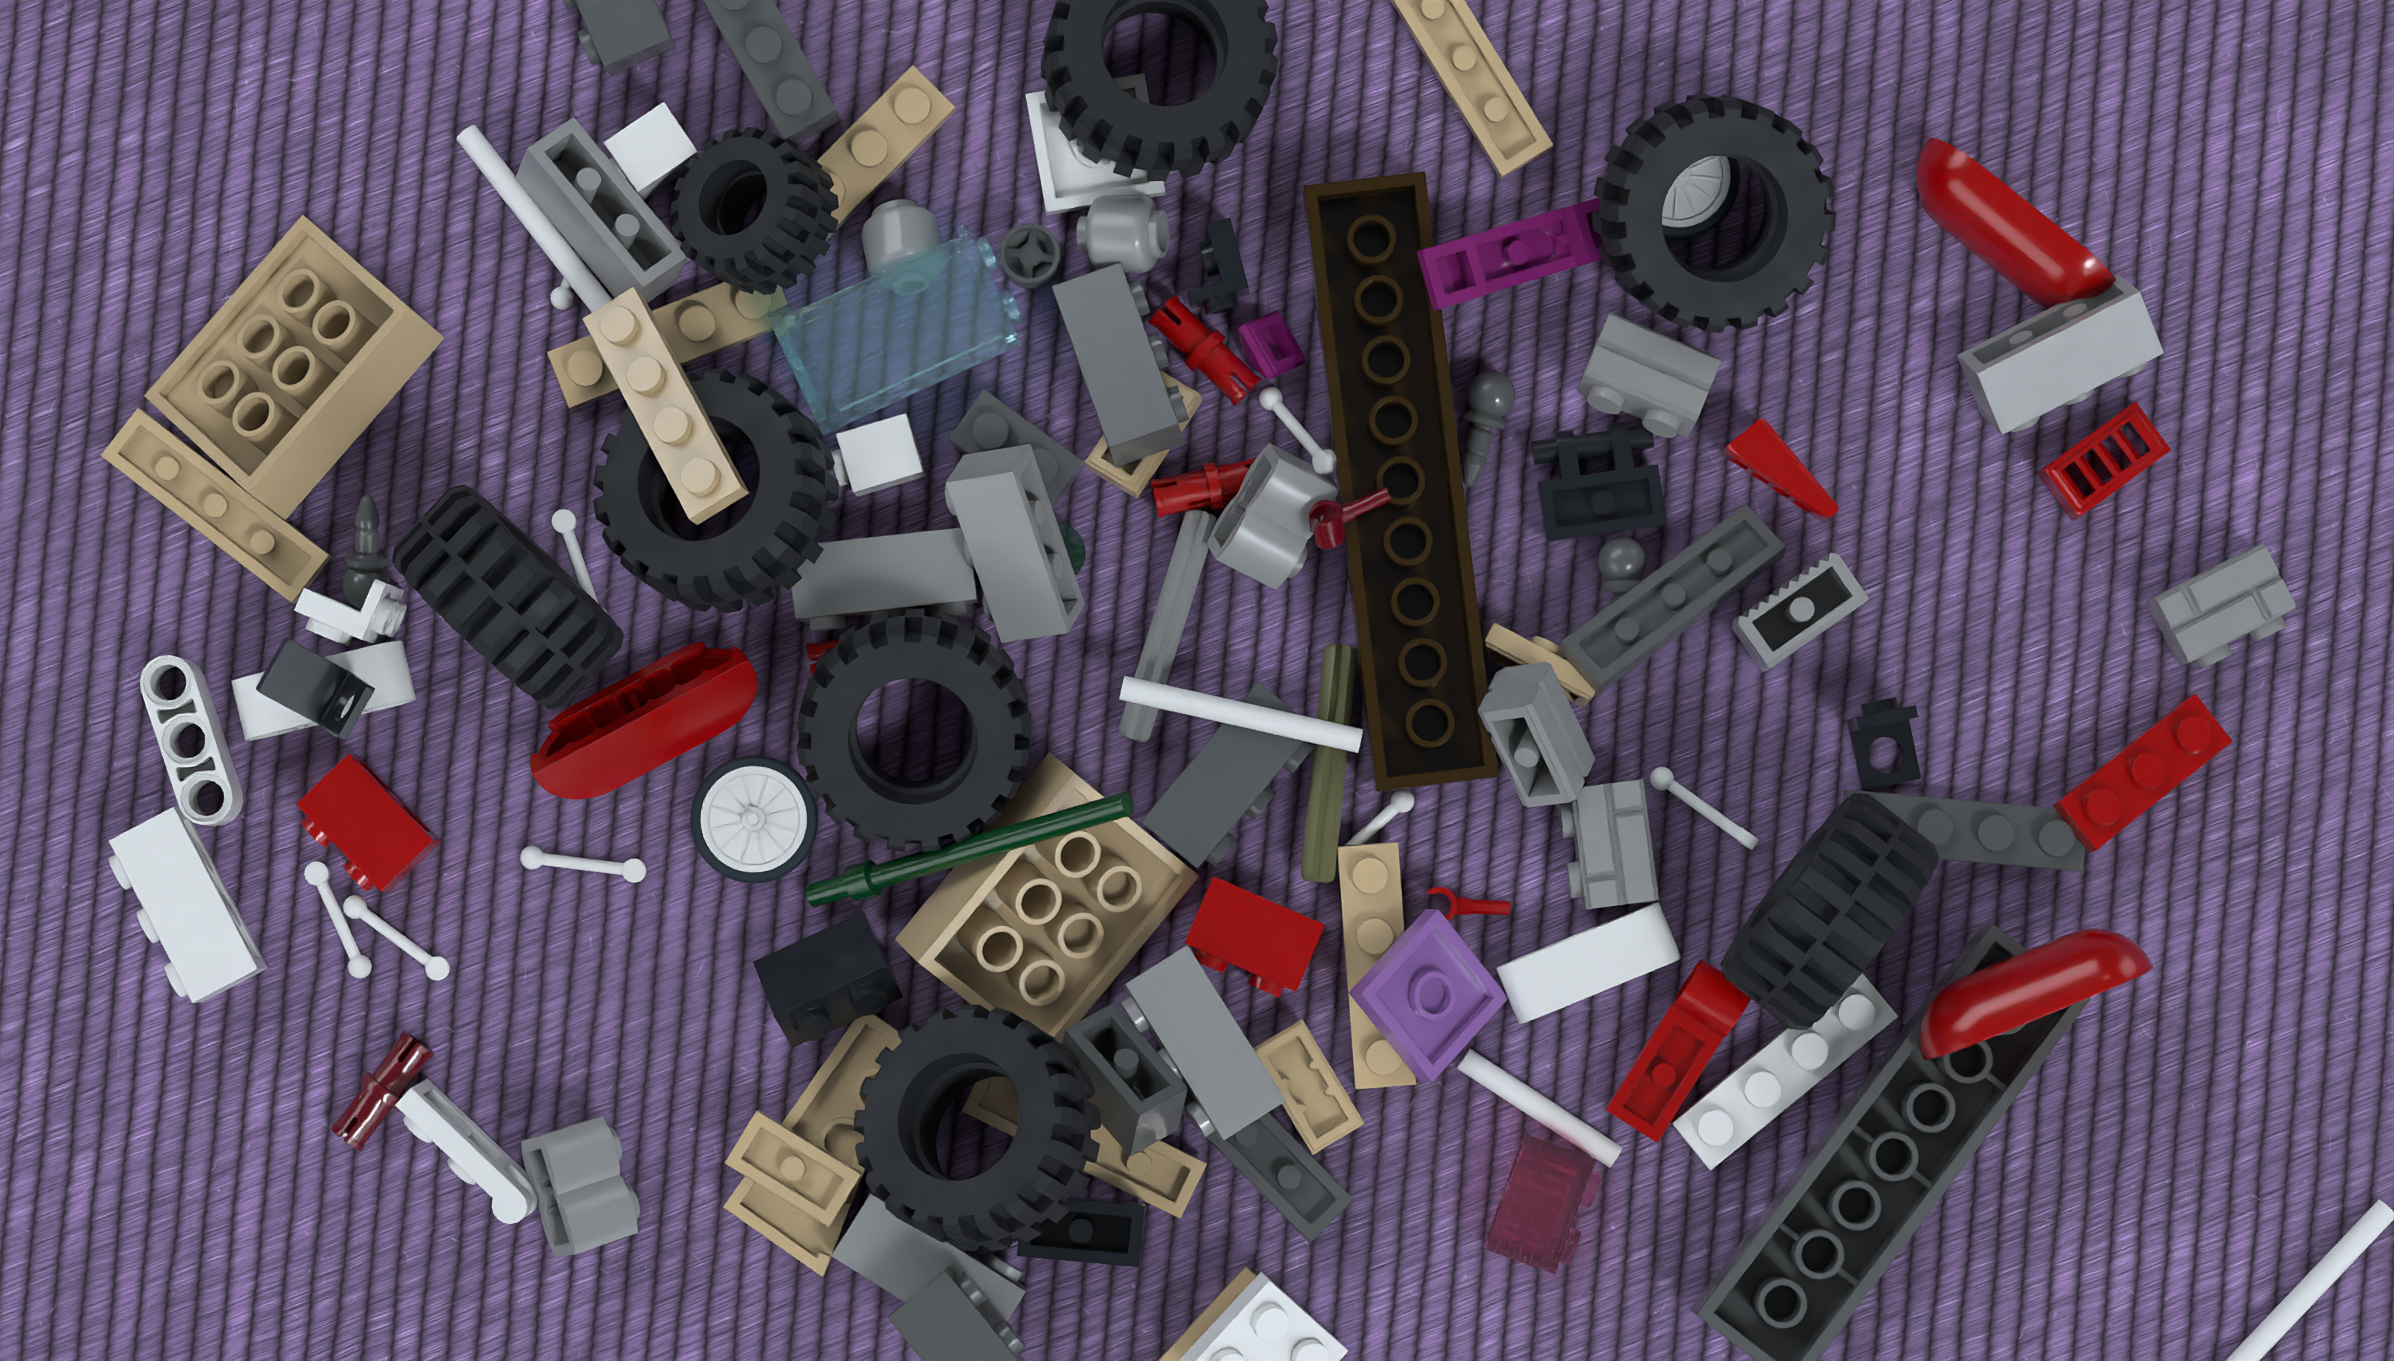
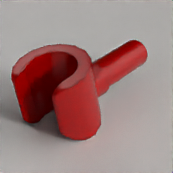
M1435 887L1426 892V894L1443 893L1449 897L1451 909L1444 916L1448 922L1454 920L1457 915H1510L1511 905L1510 901L1458 897L1456 892L1446 887Z

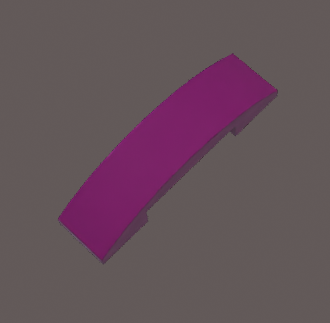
M1597 197L1417 251L1433 311L1602 260L1598 247L1603 242L1601 234L1593 230L1592 212L1600 211V198Z

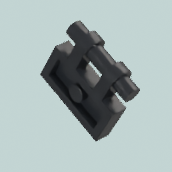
M1626 422L1608 424V430L1574 435L1571 429L1554 432V438L1531 441L1534 465L1557 462L1560 473L1559 479L1537 482L1545 543L1667 525L1658 465L1634 468L1632 451L1654 448L1652 432L1643 425L1628 427ZM1611 454L1614 471L1580 475L1578 459Z

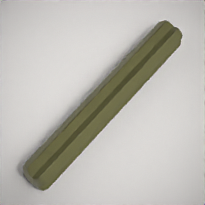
M1329 644L1325 647L1323 651L1317 719L1350 726L1358 655L1355 647L1344 644ZM1314 743L1300 875L1303 880L1308 882L1330 883L1335 878L1348 751Z

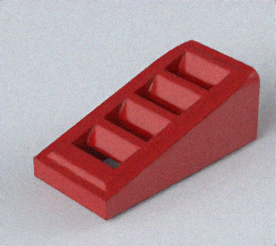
M2135 401L2036 473L2071 521L2102 502L2171 451V449ZM2127 422H2130L2149 448V451L2141 457L2120 429ZM2108 436L2112 438L2130 463L2123 470H2121L2101 442ZM2090 449L2111 476L2105 483L2100 480L2083 456ZM2071 463L2074 464L2093 490L2085 497L2064 469Z
M1759 418L1721 451L1727 459L1815 519L1825 522L1839 511L1837 509L1839 506L1765 418L1763 420Z

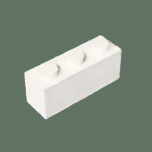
M172 807L109 840L115 852V855L109 857L110 866L125 890L133 887L143 907L136 912L140 925L153 944L161 941L171 961L164 966L165 972L171 985L180 997L188 994L192 1003L205 1002L268 969L193 822L184 816L180 807Z

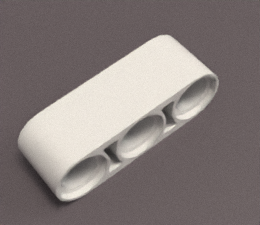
M400 640L324 657L354 673L375 688L361 715L416 700L403 642ZM264 672L231 681L245 741L268 738L319 725L259 693L256 690V686ZM353 695V696L350 698V700L347 702V704H346V706H345V708H344V710H343V712H342L341 718H342V717L347 713V711L349 710V708H350V706H351V704H352L354 695Z
M171 655L158 656L151 660L143 669L140 686L178 805L184 816L193 823L206 826L225 825L234 820L241 811L243 794L205 676L200 667L191 660ZM172 667H178L186 676L185 691L175 700H168L160 691V680L165 671ZM196 724L205 734V745L200 754L193 758H188L181 752L178 740L184 728ZM214 781L220 785L224 792V803L217 813L208 816L198 806L197 796L203 785Z
M1658 901L1497 967L1496 970L1519 1024H1523L1668 965L1682 957Z

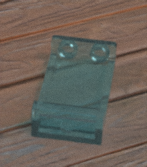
M967 225L955 229L958 235L957 238L795 312L792 311L790 304H787L767 313L772 328L822 435L1022 345L1014 326L1023 323L1024 320L1010 290L1007 289L998 293L990 273L1000 269L986 236L974 240Z

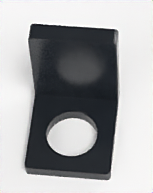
M288 637L283 639L256 686V690L259 693L319 724L344 742L375 691L374 687L354 673ZM354 695V698H353V701H352V704H351L349 710H348L347 713L341 718L342 712H343V710H344V708H345L347 702H348V701L350 700V698Z
M1896 697L1861 704L1863 716L1847 720L1861 790L1864 791L1920 779L1921 774L1909 721L1918 717L1916 705L1899 708ZM1879 738H1891L1902 749V762L1891 773H1880L1869 763V747Z

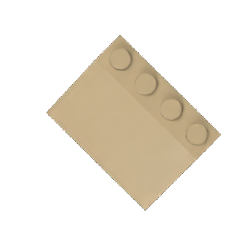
M302 215L144 396L249 494L286 520L445 337L308 218Z
M1049 752L1018 789L1014 798H1011L1004 806L1002 814L983 833L1104 797ZM1125 817L954 867L895 940L920 965L971 1005H981L989 1011L996 1007L1011 1011L1025 1021H1030L1062 1044L1065 1029L1082 1020L1199 878V875L1129 817Z

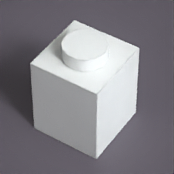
M664 102L604 142L613 156L609 160L628 183L635 188L643 200L688 171L689 168L685 165L693 155L697 158L700 157V154Z
M906 413L836 434L840 449L831 451L835 461L834 471L839 485L844 486L851 483L853 493L857 497L926 477L911 423Z

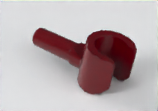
M1381 488L1343 505L1332 500H1320L1314 503L1309 512V524L1311 533H1315L1316 545L1321 549H1331L1342 544L1346 538L1344 523L1352 521L1357 516L1392 501L1387 488Z

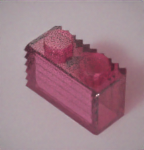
M1524 1132L1483 1247L1491 1252L1554 1275L1559 1262L1569 1266L1581 1236V1231L1572 1228L1579 1206L1591 1207L1601 1181L1602 1174L1592 1171L1596 1159Z

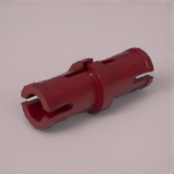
M403 1030L398 1041L374 1073L366 1072L359 1081L363 1086L330 1129L338 1137L345 1136L343 1141L353 1148L362 1151L365 1143L392 1108L398 1110L395 1106L396 1103L403 1097L402 1094L428 1059L433 1057L434 1051L425 1044L422 1046L420 1044L421 1040Z

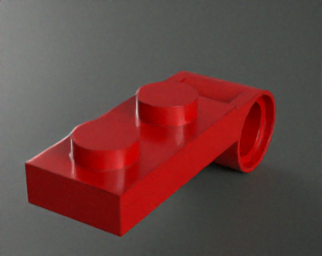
M1700 959L1604 1110L1658 1143L1722 1039L1733 1029L1751 998L1727 981L1723 971L1704 959Z

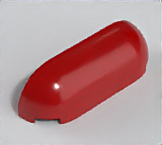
M1930 138L1925 143L1917 159L1916 171L1917 188L1925 212L1937 225L2034 302L2049 309L2059 303L2094 298L2107 291L2112 286V283L2116 281L2107 267L2089 250L1980 163L1958 148L1940 139Z
M704 642L684 646L556 715L547 724L552 732L543 742L538 754L531 753L530 768L532 775L544 790L557 797L578 800L607 794L735 725L746 714L754 701L757 692L756 673L746 655L738 647L733 646L732 650L724 648L707 649Z
M2097 928L2071 932L1958 978L1942 987L1928 1005L1922 1020L1921 1031L1919 1032V1045L1924 1060L1933 1059L1972 1046L2126 983L2153 969V965L2145 952L2135 942L2120 933Z

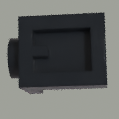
M1231 218L1208 223L1210 239L1199 242L1208 277L1220 274L1221 283L1187 292L1191 309L1204 307L1205 315H1214L1236 309L1241 306L1238 297L1250 294Z

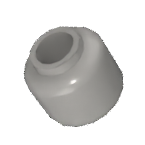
M1147 195L1099 196L1090 206L1088 216H1080L1078 220V248L1081 252L1088 253L1091 264L1097 270L1121 262L1124 273L1147 272L1155 266L1158 258H1164L1168 251L1170 231L1167 214L1164 210H1158L1156 203Z
M893 200L879 205L874 209L872 217L865 222L861 230L864 253L871 279L883 287L893 288L896 293L913 294L924 290L929 285V280L937 276L945 264V254L935 215L926 208L918 206V203L912 200Z

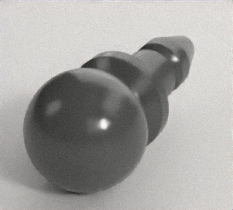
M1486 371L1478 374L1471 381L1467 390V400L1471 410L1464 414L1463 419L1473 423L1466 442L1467 452L1463 454L1462 458L1463 483L1467 487L1473 486L1484 470L1487 462L1485 456L1489 453L1493 438L1492 429L1495 427L1505 428L1502 416L1510 411L1515 401V389L1512 382L1507 376L1496 371Z
M370 495L362 497L355 516V526L357 527L355 531L356 551L349 552L345 556V563L350 568L346 571L342 581V589L346 599L352 605L361 609L375 579L391 585L390 577L384 569L388 564V555L379 551V531L377 527L379 526L380 517L374 499Z
M1617 537L1609 540L1603 545L1598 555L1599 570L1607 580L1602 585V592H1612L1614 594L1611 604L1641 582L1639 578L1646 567V555L1643 548L1638 542L1628 537Z

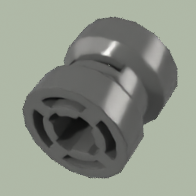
M1027 223L1012 228L1003 238L1000 247V261L1007 278L1013 284L1026 290H1036L1049 285L1058 276L1061 267V252L1054 234L1046 227L1035 223Z

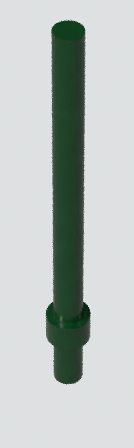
M1122 792L981 833L959 843L956 841L941 845V850L920 851L879 864L868 860L850 865L845 868L844 874L808 884L806 886V897L812 907H818L849 897L854 901H860L878 896L882 893L883 887L1131 816L1134 812L1133 802L1127 792Z

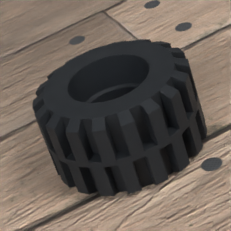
M746 127L743 134L736 129L723 132L722 142L719 143L712 138L702 146L704 153L699 158L693 155L685 165L690 169L685 179L678 178L674 190L680 193L679 200L671 202V215L679 220L672 226L674 237L682 242L680 249L696 265L743 292L753 294L756 290L763 295L774 294L777 285L787 290L797 284V275L802 273L808 276L816 268L813 261L818 254L825 257L831 246L825 241L828 233H836L838 220L831 216L832 211L839 208L838 195L830 191L834 186V182L831 176L822 170V165L815 159L768 130L765 133L757 127ZM767 192L766 201L760 215L748 228L743 230L745 217L750 207L761 195Z

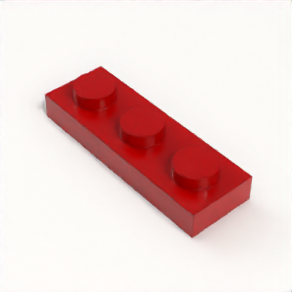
M2195 693L2183 700L2052 806L2063 820L2072 827L2075 835L2089 853L2094 852L2233 741Z

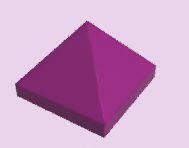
M1278 310L1239 327L1245 363L1267 380L1307 363L1302 350Z

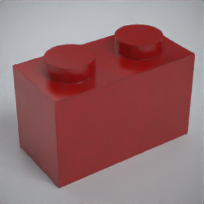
M348 753L296 803L307 815L300 822L304 829L325 848L333 842L348 858L342 865L344 870L366 891L375 886L380 892H390L442 842L366 762L356 754Z
M1213 876L1185 940V944L1195 948L1193 954L1200 964L1224 973L1228 963H1231L1251 972L1246 984L1280 998L1284 987L1295 992L1297 991L1325 924Z

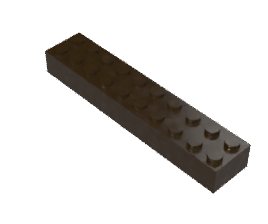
M1425 171L1304 185L1303 203L1333 452L1337 460L1336 478L1339 488L1340 505L1347 502L1351 503L1384 487L1387 488L1392 501L1363 513L1352 521L1344 523L1346 537L1344 544L1374 793L1494 779L1498 777L1495 746L1491 740L1492 734L1487 731L1478 713L1480 704L1485 694L1488 693L1443 315L1442 309L1433 311L1417 256V251L1434 246Z

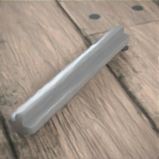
M1189 509L1185 513L1134 678L1164 685L1167 684L1209 549L1207 541L1217 522L1216 517L1208 512ZM1127 701L1118 728L1119 734L1135 741L1147 742L1159 708Z

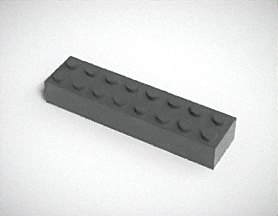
M1982 924L1700 1295L1690 1311L1755 1361H1817L2091 998L1964 1049L1924 1060L1919 1045V1032L1921 1031L1926 1009L1935 994L1942 987L1958 978L2027 951V949L1994 924Z

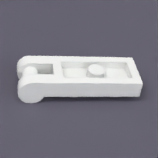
M429 1079L411 1087L396 1103L395 1106L406 1115L403 1119L405 1125L415 1136L427 1143L433 1141L450 1157L447 1160L448 1165L458 1177L472 1185L477 1183L493 1198L492 1210L498 1220L507 1224L517 1223L539 1208V1199L531 1186L527 1172Z

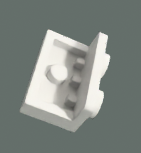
M375 579L361 611L305 588L294 611L310 617L305 629L335 642L349 646L354 636L377 645L382 643L385 635L390 638L395 636L404 618L407 605L400 602L404 590Z

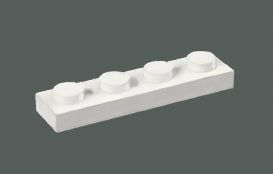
M1862 973L1854 984L1844 992L1839 1001L1833 1007H1830L1826 1014L1818 1022H1815L1808 1030H1796L1788 1027L1783 1029L1670 1123L1709 1170H1712L1898 1016Z

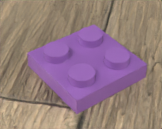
M1425 909L1349 992L1417 1079L1422 1082H1433L1508 1000L1504 991L1439 909Z

